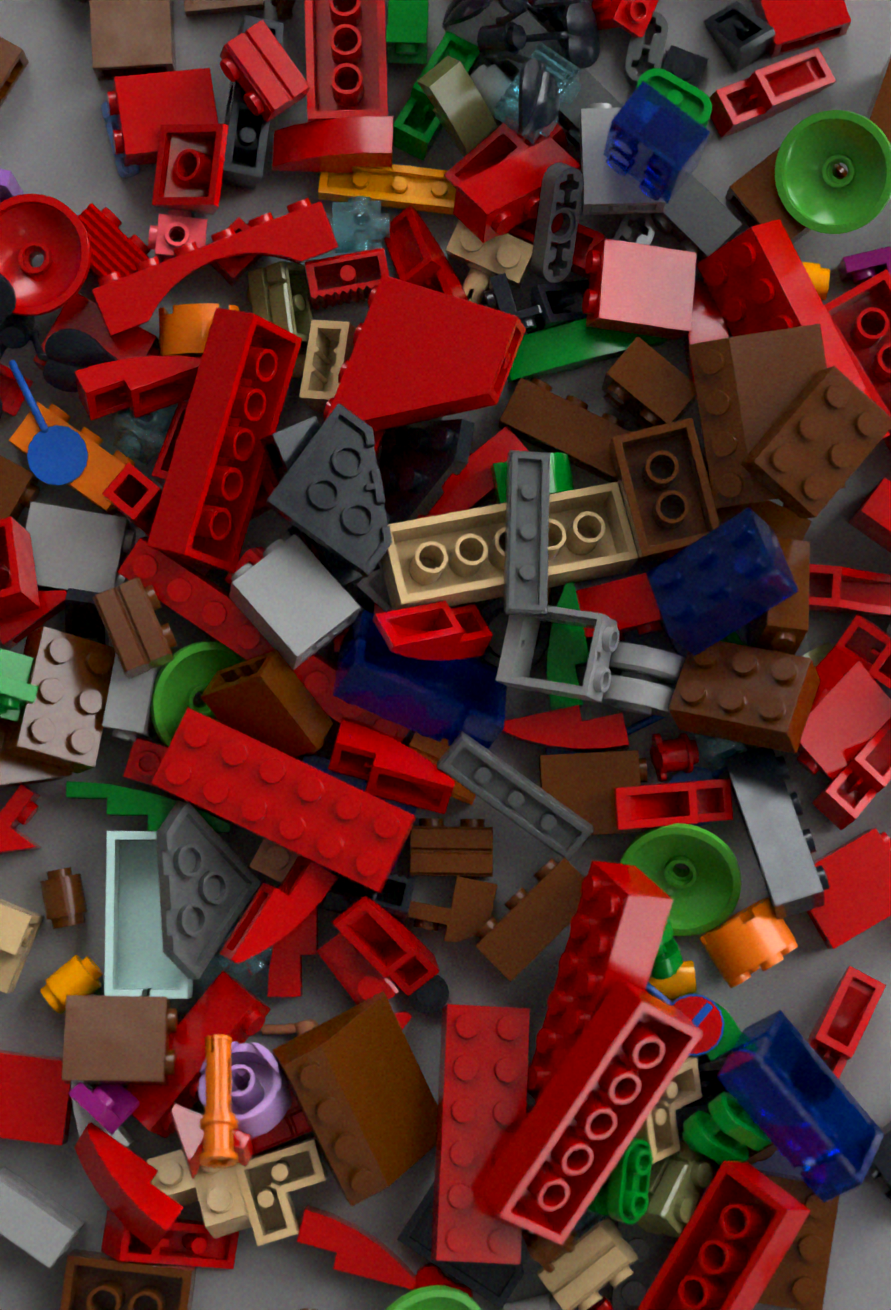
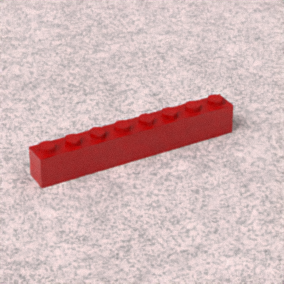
M141 537L117 571L128 580L140 578L144 588L152 585L159 601L244 659L249 660L275 650L229 598V593L176 556L147 546L148 537ZM317 652L294 670L292 669L323 711L340 724L342 719L368 727L400 743L414 724V718Z

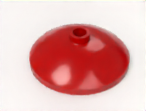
M22 194L0 202V273L10 282L16 294V307L12 313L22 316H38L61 308L76 296L89 273L91 243L83 222L67 205L55 198L42 194ZM37 255H43L44 261L42 265L33 267V258Z

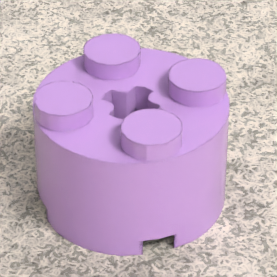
M235 1041L232 1042L231 1054L232 1113L238 1119L236 1129L251 1135V1139L270 1131L282 1120L287 1110L291 1107L292 1096L281 1067L267 1048L254 1042L250 1044ZM206 1060L200 1070L201 1077L198 1086V1095L204 1107L206 1105Z

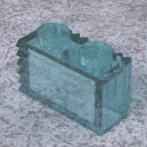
M540 42L529 58H536L544 62L546 65L545 72L554 75L559 91V108L563 102L570 105L582 88V84L578 82L581 69ZM520 71L494 107L495 118L505 123L517 133L519 131ZM557 116L549 126L522 136L531 143H535L540 134L546 138L556 126L559 117Z

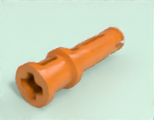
M216 1034L213 1037L207 1036L205 1038L206 1105L205 1113L199 1120V1128L204 1131L203 1153L199 1155V1164L210 1168H225L234 1166L238 1162V1155L233 1152V1130L238 1126V1119L232 1113L231 1107L232 1038L228 1035Z

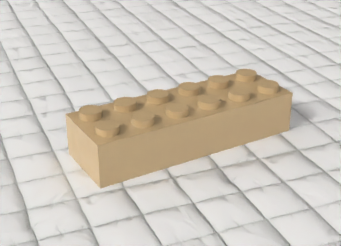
M618 482L549 494L548 588L565 585L570 582L576 583L627 573L638 559ZM506 502L388 524L393 543L380 559L392 611L446 600L449 607L504 597Z

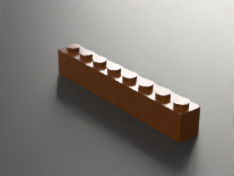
M532 377L530 381L520 378L499 420L498 428L503 429L508 426L516 437L549 453H566L571 464L609 483L618 482L609 444L613 436L631 432L623 428L625 423L607 413H603L602 417L588 411V404L574 396L567 395L566 399L552 393L553 388L540 379ZM706 469L707 477H708L709 484H710V488H711L710 477H709V471H708V469ZM770 500L716 509L723 535L722 539L757 556H760L769 537L803 541L812 523L809 519H800L784 503L780 506Z

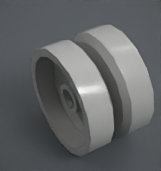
M618 642L616 650L611 653L608 668L610 672L620 674V676L611 675L609 688L603 693L601 703L635 714L672 717L668 708L674 689L658 683L677 684L686 658L656 648Z

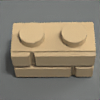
M607 1218L597 1223L573 1243L575 1250L572 1253L566 1251L552 1262L555 1271L548 1274L542 1268L537 1272L538 1277L546 1288L552 1292L554 1299L562 1310H575L577 1308L589 1310L602 1299L598 1293L599 1290L609 1282L613 1288H616L634 1274L629 1266L638 1260V1255L629 1243L624 1240L623 1235L612 1220Z

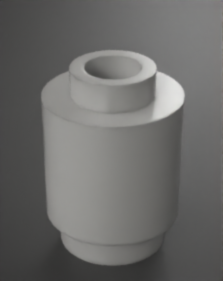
M483 64L477 68L470 77L483 97L494 120L499 119L502 123H508L518 114L519 88L495 64L488 68Z

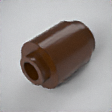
M71 867L48 871V880L40 881L46 918L47 920L51 919L53 929L85 923L84 913L88 911L81 874L72 875Z

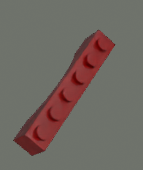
M309 198L302 199L286 206L288 214L274 219L271 212L249 220L251 228L236 233L234 227H230L211 235L213 243L198 248L196 242H191L174 249L175 257L160 263L158 256L135 264L137 272L122 278L120 271L97 279L99 287L92 289V293L110 337L148 323L158 304L176 284L190 273L212 262L234 256L261 255L281 258L299 264L337 249L339 246L322 202L319 201L311 204Z
M809 564V611L843 614L858 613L868 616L891 617V574L869 572L843 566Z

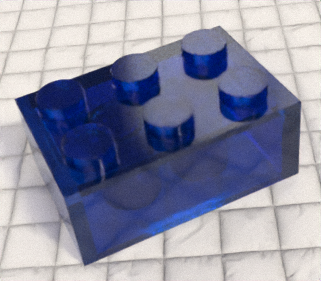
M642 81L612 119L603 155L608 158L606 162L615 172L622 176H626L628 173L639 181V188L648 197L655 201L661 198L668 204L697 168L711 132L646 82Z
M749 507L646 573L669 636L694 656L799 591L774 530Z

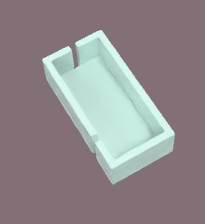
M107 831L104 996H147V989H152L150 990V996L192 997L193 979H188L163 953L156 843L157 831Z

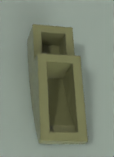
M447 56L417 81L434 106L432 111L463 157L498 128L483 97L459 60Z

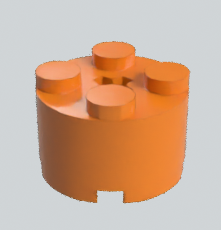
M195 303L172 305V314H169L164 307L159 308L160 356L202 358L209 328L212 324L216 307L219 308V304ZM229 304V310L239 311V306Z
M769 896L729 917V920L720 925L721 928L717 926L699 938L730 989L749 979L751 973L761 968L762 971L771 968L783 960L784 955L798 947L795 937L784 919H776Z

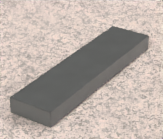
M509 450L507 454L504 615L545 617L547 614L550 453Z
M463 731L437 762V768L568 861L594 831L590 823Z

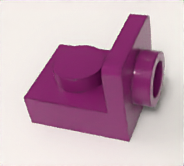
M890 246L843 257L837 266L841 282L853 279L854 284H861L886 269L891 275Z
M80 1081L68 1093L111 1134L124 1123L140 1104L122 1085L96 1086L91 1092Z

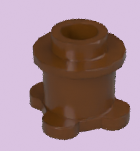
M527 1229L522 1231L527 1251L548 1274L555 1271V1267L552 1264L555 1259L566 1251L572 1253L575 1250L572 1241L576 1239V1235L573 1229L562 1245L536 1233L532 1234Z

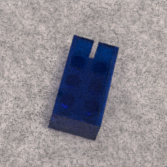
M362 609L341 641L337 664L339 668L336 671L333 696L344 700L348 704L356 705L379 715L385 720L409 728L422 736L429 737L438 742L445 738L448 740V746H451L463 731L483 747L489 749L504 729L507 686L496 681L498 669L474 658L441 661L421 660L391 652L373 621L375 614Z
M781 1010L744 1028L732 1049L734 1053L728 1056L717 1076L725 1089L735 1097L750 1115L752 1121L774 1143L779 1153L794 1168L798 1166L802 1168L801 1177L823 1203L861 1186L883 1139V1131Z

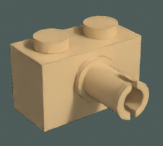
M460 220L446 248L448 257L462 262L470 268L462 287L467 298H469L473 291L470 302L477 304L481 303L484 292L489 286V278L505 273L508 283L520 289L531 266L533 251L532 244L507 233L501 236L498 235L483 243Z
M311 320L306 354H298L292 378H302L299 398L314 411L324 412L328 400L334 398L339 386L338 375L344 361H349L354 348L353 336L356 328L350 322Z

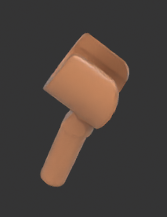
M307 1019L289 1024H264L262 1026V1035H290L297 1033V1036L318 1026V1023L313 1019Z

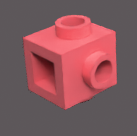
M177 209L168 210V215L159 214L158 226L150 225L148 249L155 250V257L158 256L159 261L164 262L174 258L173 250L183 245L196 242L198 248L205 246L207 219L193 218L191 212ZM175 238L182 239V241L180 242H174L172 240Z

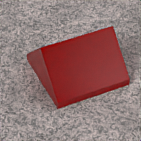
M224 123L161 125L152 198L153 206L214 215L219 207L229 125Z

